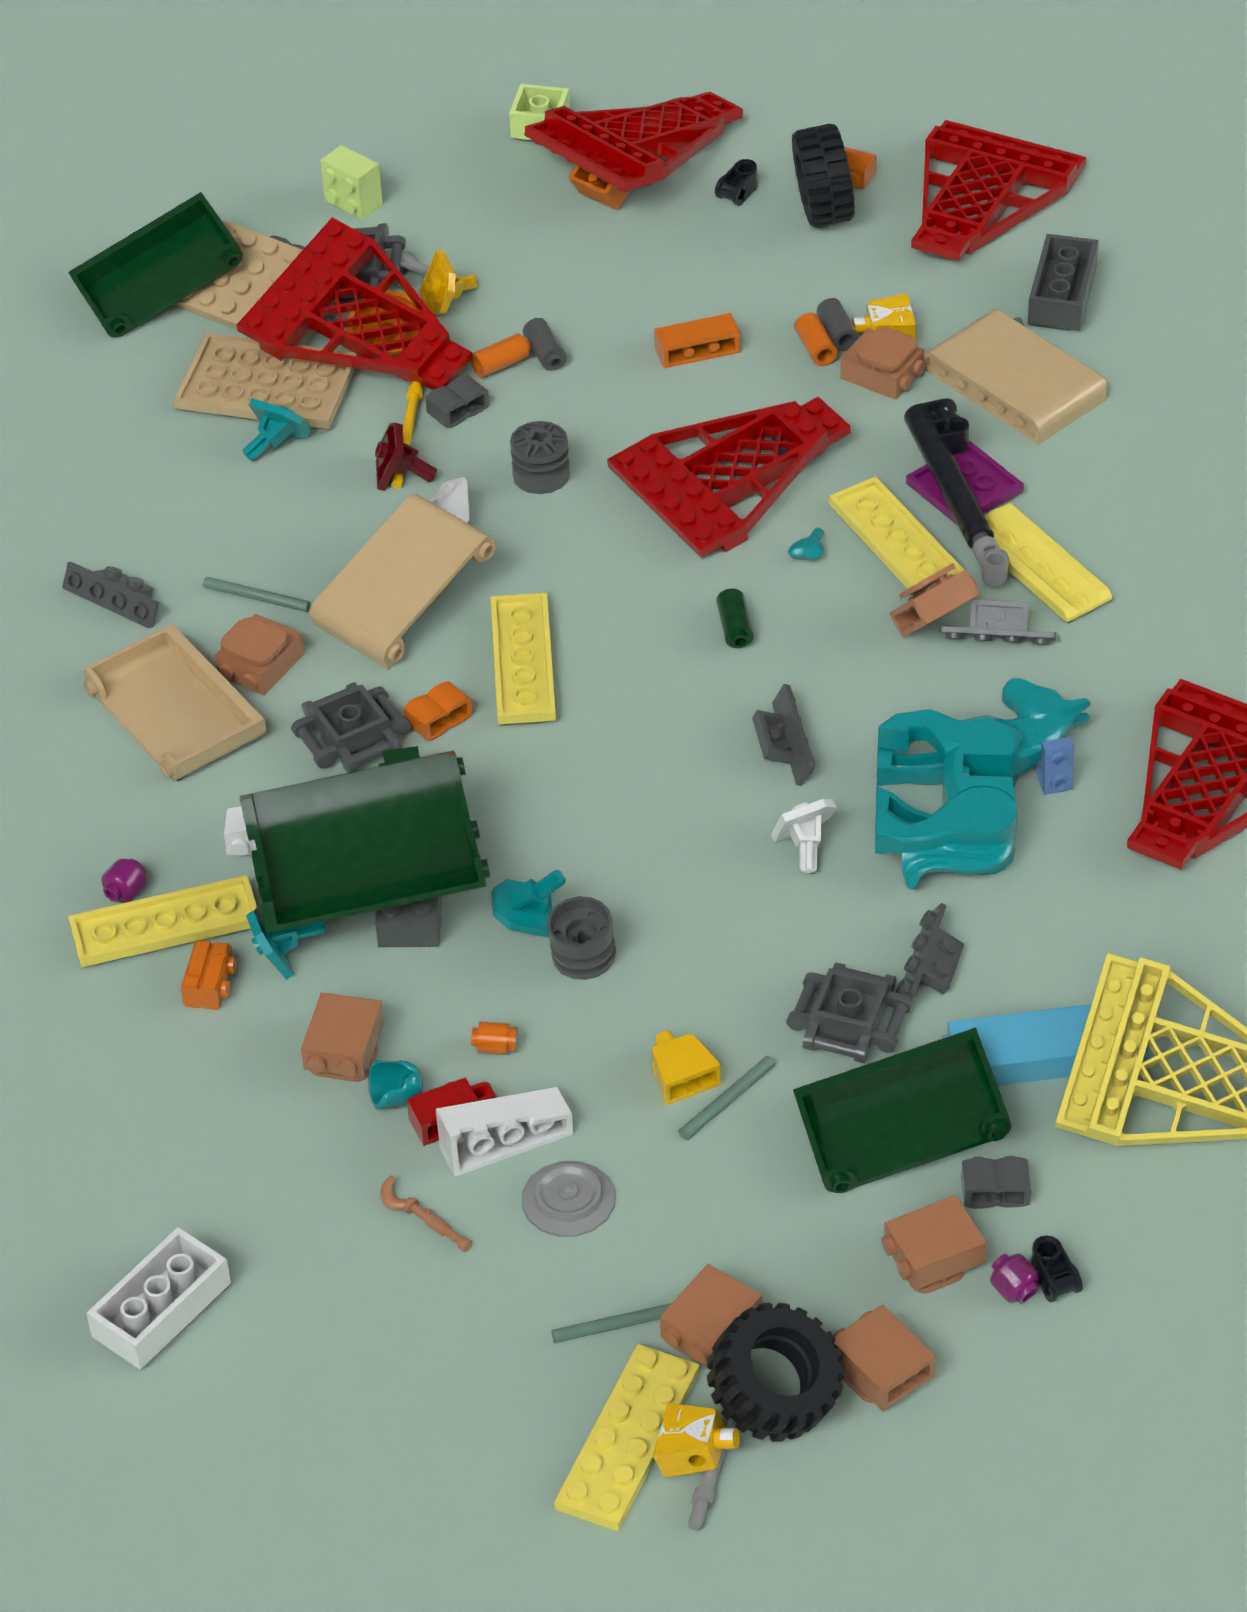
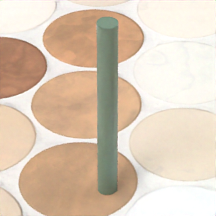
M207 576L203 582L205 588L308 612L311 606V602Z
M765 1056L679 1129L680 1136L684 1140H688L775 1065L772 1058Z
M672 1303L551 1330L553 1342H562L660 1320V1316Z

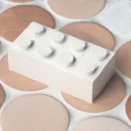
M177 1227L86 1313L91 1337L141 1370L231 1284L227 1259Z

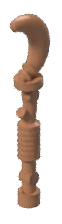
M390 1176L384 1181L380 1190V1197L386 1207L392 1210L404 1209L408 1214L414 1212L420 1219L425 1220L426 1225L441 1236H447L454 1243L458 1244L457 1247L463 1252H467L471 1248L472 1241L466 1237L462 1238L452 1231L450 1225L436 1215L431 1214V1209L423 1211L418 1206L419 1201L416 1198H397L392 1191V1185L395 1181L394 1176Z

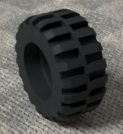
M829 123L797 130L792 134L793 160L798 188L809 224L813 227H821L851 220L855 215L854 193L847 155L838 127Z
M779 1302L774 1308L771 1303L759 1304L757 1308H748L739 1317H736L720 1335L712 1347L713 1352L708 1357L707 1367L711 1371L707 1374V1382L709 1387H714L715 1389L711 1394L716 1405L721 1404L724 1409L721 1414L727 1421L732 1418L737 1423L735 1428L743 1433L746 1430L752 1431L753 1438L763 1440L766 1436H770L772 1442H782L786 1437L791 1440L798 1438L804 1432H809L833 1408L836 1404L835 1400L841 1395L843 1386L840 1382L845 1378V1368L843 1365H839L843 1356L840 1348H835L833 1345L836 1339L830 1331L826 1333L822 1329L823 1323L817 1317L812 1320L806 1316L808 1312L800 1307H797L794 1311L790 1309L789 1304ZM766 1348L785 1356L798 1373L800 1380L799 1395H780L766 1388L753 1371L751 1350Z

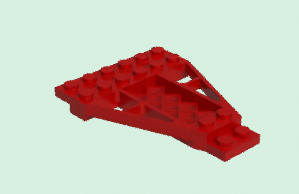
M710 91L692 97L675 98L647 107L575 112L566 106H561L545 111L544 121L525 126L524 136L532 139L536 144L548 148L552 153L564 157L568 162L580 166L584 171L596 175L602 181L612 184L618 190L630 192L634 188L649 186L666 178L723 133L724 124H730L732 121L742 119L743 109ZM657 156H663L664 158L668 159V161L664 163V160L658 158Z
M945 120L941 126L935 125L925 139L922 225L911 239V248L960 261L965 253L971 254L1067 194L1085 167L1086 157ZM931 158H935L939 161L957 164V167L950 176L929 171V162ZM991 175V177H987V178H983V179L981 178V177H983V176ZM974 179V181H970V182H966V183L964 182V181H966V180ZM1025 183L1051 189L1036 199L1016 194L1022 184ZM929 184L942 187L928 207ZM995 185L998 186V187H996V188L988 189V187H991V186H995ZM979 189L981 190V191H979V192L971 193V191H975V190H979ZM964 194L963 196L954 197V195ZM988 200V202L978 203L979 201ZM971 204V206L961 207L963 205ZM1014 206L1020 208L997 222L1007 207ZM954 208V210L944 212L946 209ZM978 215L977 217L968 218V216Z
M333 217L236 325L238 332L258 342L262 351L280 361L284 357L389 373L405 381L419 382L432 390L448 386L473 358L472 351L450 340L448 331L375 240ZM374 254L389 272L383 281L375 287L355 277ZM394 282H397L420 311L385 294V292ZM357 295L365 300L358 301ZM354 296L355 302L339 304V298ZM336 299L337 305L330 306L332 302ZM378 307L386 310V312L379 313ZM376 308V313L363 316L360 314L361 309ZM357 310V317L342 319L341 313ZM339 315V320L328 322L323 319V316ZM397 318L398 325L382 327L381 321ZM400 319L408 323L400 324ZM378 322L379 328L363 331V324ZM360 325V332L348 333L344 330L346 327ZM310 328L331 339L321 351L294 346ZM418 330L415 337L403 339L402 333ZM400 334V340L384 341V336ZM381 337L382 343L370 345L365 342V339ZM339 345H342L362 357L333 352ZM402 348L399 356L392 357L386 352Z
M818 396L802 406L796 401L654 433L608 458L607 463L608 467L702 558L718 548H721L726 553L747 541L749 531L809 461L820 456L829 445L850 434L851 429L850 425ZM735 429L719 439H713L709 435ZM765 436L778 437V440L771 441L764 440ZM696 437L706 445L683 459H678L664 446ZM780 448H787V451H789L779 455ZM742 449L756 450L755 453H742ZM761 450L775 451L774 454H761ZM720 461L733 462V466H722L719 464ZM739 462L752 463V467H740L738 465ZM758 464H766L760 468H757ZM698 474L711 475L710 479L697 477ZM724 475L730 476L729 480L716 479V476ZM736 476H741V477H743V478H741V479H739V480H735V477H736ZM779 479L770 490L765 488V486ZM713 489H721L720 491L713 493ZM756 492L762 499L746 518H739L729 508L731 505Z
M1181 678L1173 689L1167 688L1154 708L1142 817L1140 823L1127 839L1128 849L1182 870L1190 858L1195 859L1247 828V812L1226 824L1242 800L1247 798V771L1245 774L1242 769L1247 768L1246 703ZM1160 726L1193 738L1181 756L1156 746L1158 728ZM1208 744L1217 748L1209 749ZM1235 755L1243 757V759L1237 760ZM1228 757L1229 761L1216 763L1215 758ZM1207 760L1209 765L1196 768L1195 762ZM1154 761L1171 766V770L1150 797ZM1234 771L1236 774L1233 777L1223 778L1221 773ZM1214 775L1216 778L1213 781L1203 782L1201 777ZM1194 779L1196 783L1183 786L1181 781ZM1235 787L1230 793L1229 788ZM1221 790L1223 795L1210 797L1208 792ZM1201 794L1203 798L1190 801L1188 796ZM1175 798H1181L1182 803L1169 805L1167 801ZM1221 806V808L1217 812L1215 807ZM1208 808L1210 813L1197 816L1195 811Z

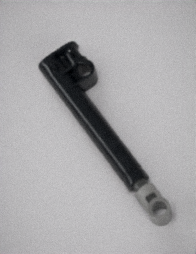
M949 398L913 405L905 412V423L967 545L973 550L982 569V580L989 586L1003 585L1007 581L1008 554L999 548L994 539V533L954 457V454L962 453L968 448L969 422L956 414L957 406Z

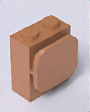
M887 327L878 328L875 331L868 328L841 357L840 379L897 400L904 391L906 392L910 388L911 383L917 376L923 374L926 365L924 349L917 347L916 339L910 335Z
M954 563L899 594L901 599L908 595H914L908 599L909 602L889 613L903 638L980 594L975 580L968 574L966 569L956 575L950 574L947 576L948 572L956 568Z
M254 614L252 617L243 618L222 637L221 649L215 654L216 668L227 681L234 682L245 687L247 690L265 696L304 655L302 633L257 614Z
M321 992L301 1047L304 1070H310L312 1074L325 1078L352 1082L365 1080L369 1076L370 1067L375 1061L378 1052L377 1041L384 1024L382 1001Z
M956 1195L884 1222V1237L881 1238L883 1249L888 1256H893L899 1275L903 1280L908 1281L914 1291L919 1293L936 1291L960 1281L964 1276V1271L986 1263L987 1242Z
M707 1264L660 1316V1336L674 1349L707 1367L708 1357L713 1352L712 1347L716 1340L743 1311L750 1307L757 1308L759 1304H762V1294Z
M883 1304L873 1311L865 1312L857 1322L848 1328L838 1330L833 1335L836 1339L833 1345L835 1348H840L843 1359L839 1362V1365H843L845 1368V1378L843 1381L862 1400L874 1403L882 1412L935 1377L936 1356Z

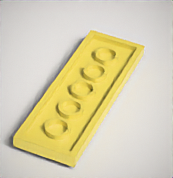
M876 476L829 495V505L907 589L954 563L956 568L948 572L947 576L950 574L956 575L964 570Z
M547 592L490 596L498 725L556 721Z
M244 875L70 915L68 918L82 968L250 929L251 927L246 915L256 909L257 905L248 876Z
M637 1343L554 1501L555 1510L619 1532L655 1462L653 1454L667 1404L684 1405L700 1373V1364Z

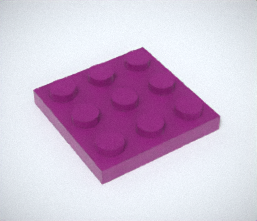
M968 441L966 451L954 454L983 513L1023 492V482L971 441ZM927 464L907 474L906 484L957 525Z

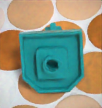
M252 398L249 406L260 421L257 428L260 434L243 448L242 452L249 460L254 461L270 445L275 449L288 436L297 439L307 438L311 429L304 418L295 414L291 409Z
M555 870L539 882H535L532 879L527 882L506 879L495 886L491 892L493 916L508 930L549 938L547 921L550 912L553 910L551 893L564 885L566 878L560 870Z
M257 908L246 915L254 935L251 941L260 955L264 953L286 980L294 976L286 953L298 947V939L325 932L323 921L267 934L263 915Z

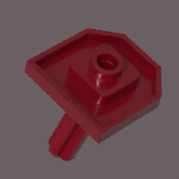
M390 423L382 440L377 444L375 457H377L376 480L377 489L385 491L394 472L405 475L409 470L428 482H432L437 475L435 467L416 457L419 451L404 443L403 424Z

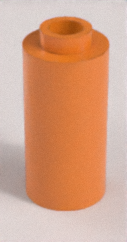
M815 313L801 315L796 320L794 328L812 361L817 366L831 364L836 359L838 351L821 320Z
M517 333L472 353L473 358L470 362L476 375L479 378H484L528 358L531 346L525 336L522 337Z

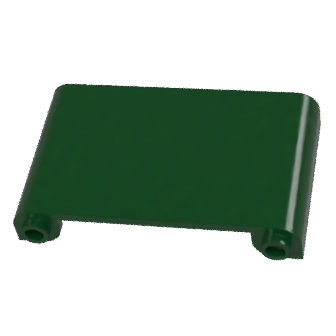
M202 192L72 269L68 274L106 333L110 337L117 338L237 267L243 259V253L229 230Z
M976 1027L793 1089L825 1189L833 1193H844L849 1189L991 1141L1001 1140L1011 1130L1008 1112Z

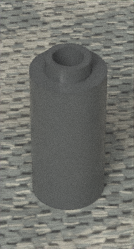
M828 298L818 305L817 315L838 351H848L859 339V336L841 302L836 298Z
M534 318L528 321L523 328V335L528 339L541 365L549 371L559 369L565 363L567 355L551 328L543 318Z

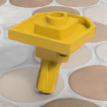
M436 249L419 294L435 316H440L447 313L452 299L460 298L463 291L478 286L477 277L473 274L462 277L456 275L444 251Z

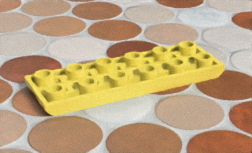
M1006 503L985 515L999 548L1008 554V571L1066 623L1112 600L1110 590L1104 583L1012 503Z

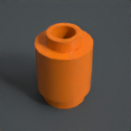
M479 1021L478 1028L472 1027L471 1046L477 1047V1053L507 1055V1052H515L517 1027H509V1023Z

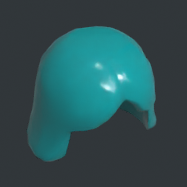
M375 1060L370 1067L368 1077L369 1095L375 1109L382 1110L407 1105L408 1098L422 1093L423 1080L421 1073L411 1062L403 1060Z

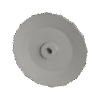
M560 1161L543 1167L529 1178L522 1191V1208L528 1221L540 1231L557 1237H577L596 1230L608 1220L615 1207V1189L609 1177L597 1167L580 1161Z

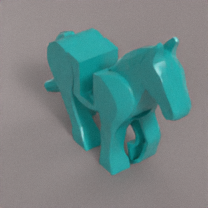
M1012 678L1007 681L1002 689V702L1008 709L1015 712L1017 715L1015 719H1002L984 715L958 720L935 710L927 709L897 713L878 726L877 786L905 783L918 785L943 784V806L933 814L926 813L911 807L894 793L877 787L875 853L886 854L894 852L902 855V871L908 889H915L920 878L927 873L950 872L983 876L996 874L1006 869L1013 861L1015 854L1017 808L1015 805L1014 787L1019 775L1038 764V761H1041V742L1065 738L1070 730L1085 724L1089 720L1090 716L1087 713H1081L1091 705L1087 698L1065 700L1056 690L1035 685L1022 678ZM927 741L937 752L905 755L895 750L909 752L911 743Z

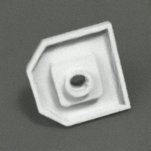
M821 799L810 804L804 802L793 807L791 811L780 816L771 833L774 843L789 837L792 838L795 847H799V870L805 874L817 871V848L821 842V824L830 819L837 808L833 799Z

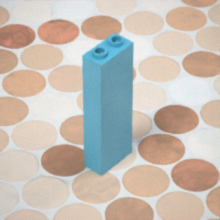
M1092 1004L948 1021L947 1035H942V1039L976 1027L998 1086L1070 1077ZM1147 1044V1048H1146V1051H1145V1054H1144V1058H1143L1142 1063L1148 1060V1053H1149V1045H1148V1044Z

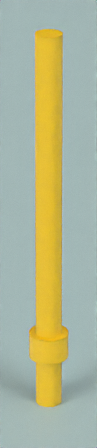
M416 381L408 386L406 394L408 403L403 423L404 443L409 446L418 403L422 400L424 391L422 384ZM393 473L391 483L393 488H402L404 474Z

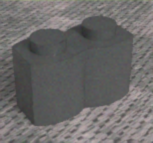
M469 375L460 376L452 380L448 386L439 387L426 396V412L446 428L459 425L467 417L475 416L489 406L488 390Z
M976 1156L962 1161L961 1182L965 1207L984 1209L994 1206L1010 1208L1030 1205L1031 1183L1028 1160L1026 1158L1005 1156L993 1160Z

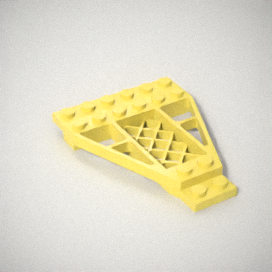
M1107 953L1054 1127L1114 1146L1247 1139V1109L1240 1097L1247 1094V1087L1236 1092L1228 1079L1238 1073H1242L1247 1081V1044L1205 1032L1209 1016L1215 1018L1246 1042L1247 1027L1171 972V966L1142 957L1136 962ZM1165 985L1172 986L1205 1011L1200 1030L1156 1017ZM1162 1036L1170 1038L1175 1046L1164 1053H1161L1154 1041ZM1148 1044L1155 1057L1142 1063ZM1193 1046L1201 1047L1206 1057L1193 1063L1186 1049ZM1179 1053L1186 1067L1173 1072L1166 1059ZM1227 1055L1233 1058L1237 1067L1224 1073L1217 1059ZM1159 1063L1167 1076L1153 1082L1146 1068ZM1210 1063L1218 1076L1204 1082L1197 1069ZM1190 1072L1198 1086L1184 1091L1177 1078ZM1139 1073L1141 1074L1144 1081L1137 1079ZM1171 1082L1176 1091L1161 1086ZM1222 1082L1229 1095L1216 1101L1209 1087ZM1202 1091L1207 1101L1193 1097V1095ZM1138 1096L1173 1107L1175 1116L1170 1132L1124 1134L1122 1129L1131 1098ZM1233 1101L1238 1110L1223 1105ZM1184 1111L1239 1127L1237 1129L1176 1131L1180 1114Z

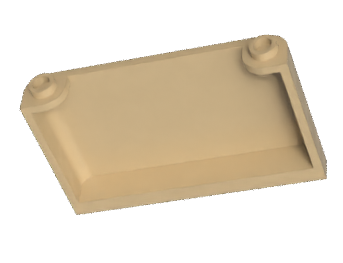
M996 309L924 353L926 364L924 370L1038 445L1106 401L1107 382L1101 374Z
M411 494L316 598L310 608V618L314 625L389 670L403 657L404 642L401 638L402 635L471 558L477 562H484L491 558L497 548L496 543L486 533L418 494Z
M173 624L84 668L86 680L83 684L87 693L91 697L95 696L159 765L163 775L166 778L170 777L174 781L266 734L265 719Z

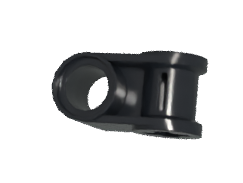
M742 159L736 162L718 180L715 187V196L718 198L725 197L732 200L735 205H742L746 198L758 187L757 164L750 159Z
M1045 1235L1038 1237L1033 1242L1031 1264L1040 1274L1038 1282L1045 1298L1049 1302H1054L1060 1295L1072 1291L1075 1293L1082 1292L1081 1276L1076 1266L1070 1261L1061 1242L1053 1236Z

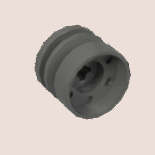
M535 421L518 427L512 433L510 447L514 483L521 490L533 494L552 493L561 489L568 482L570 476L566 432L559 425L552 422Z
M582 896L565 899L553 908L548 916L547 929L554 966L561 974L572 979L587 980L598 977L606 972L614 963L616 955L613 922L609 909L599 900Z

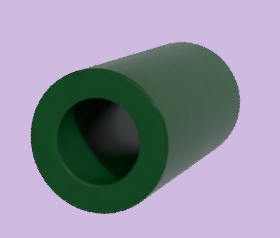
M726 589L720 592L716 598L725 641L732 648H743L749 645L754 638L743 592L738 589Z

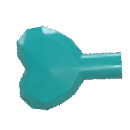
M815 528L809 537L793 543L788 550V554L795 559L806 558L813 561L818 559L824 553V547L820 542L824 531L821 528Z

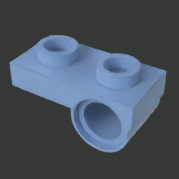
M1071 737L1041 742V761H1038V764H1036V773L1044 795L1073 790L1074 743Z

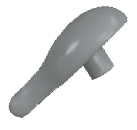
M388 249L385 251V254L389 259L391 258L392 249ZM402 250L399 272L402 274L403 268L426 276L429 266L419 262L412 255Z

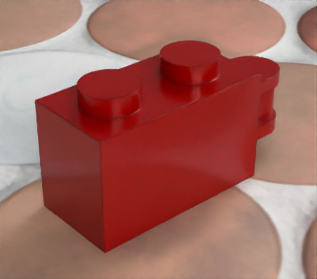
M465 1077L408 1098L409 1121L422 1145L426 1146L439 1141L436 1117L437 1108L498 1097L489 1082H481L470 1086Z

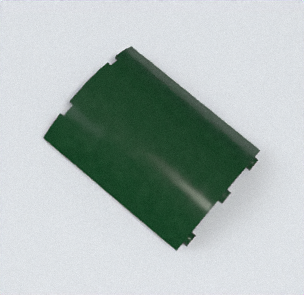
M453 750L241 795L240 803L248 840H255L257 849L251 852L266 933L486 887L485 878L490 877L487 859L481 860L475 839L480 838L477 820L471 821L461 781V775H466L463 758H457Z

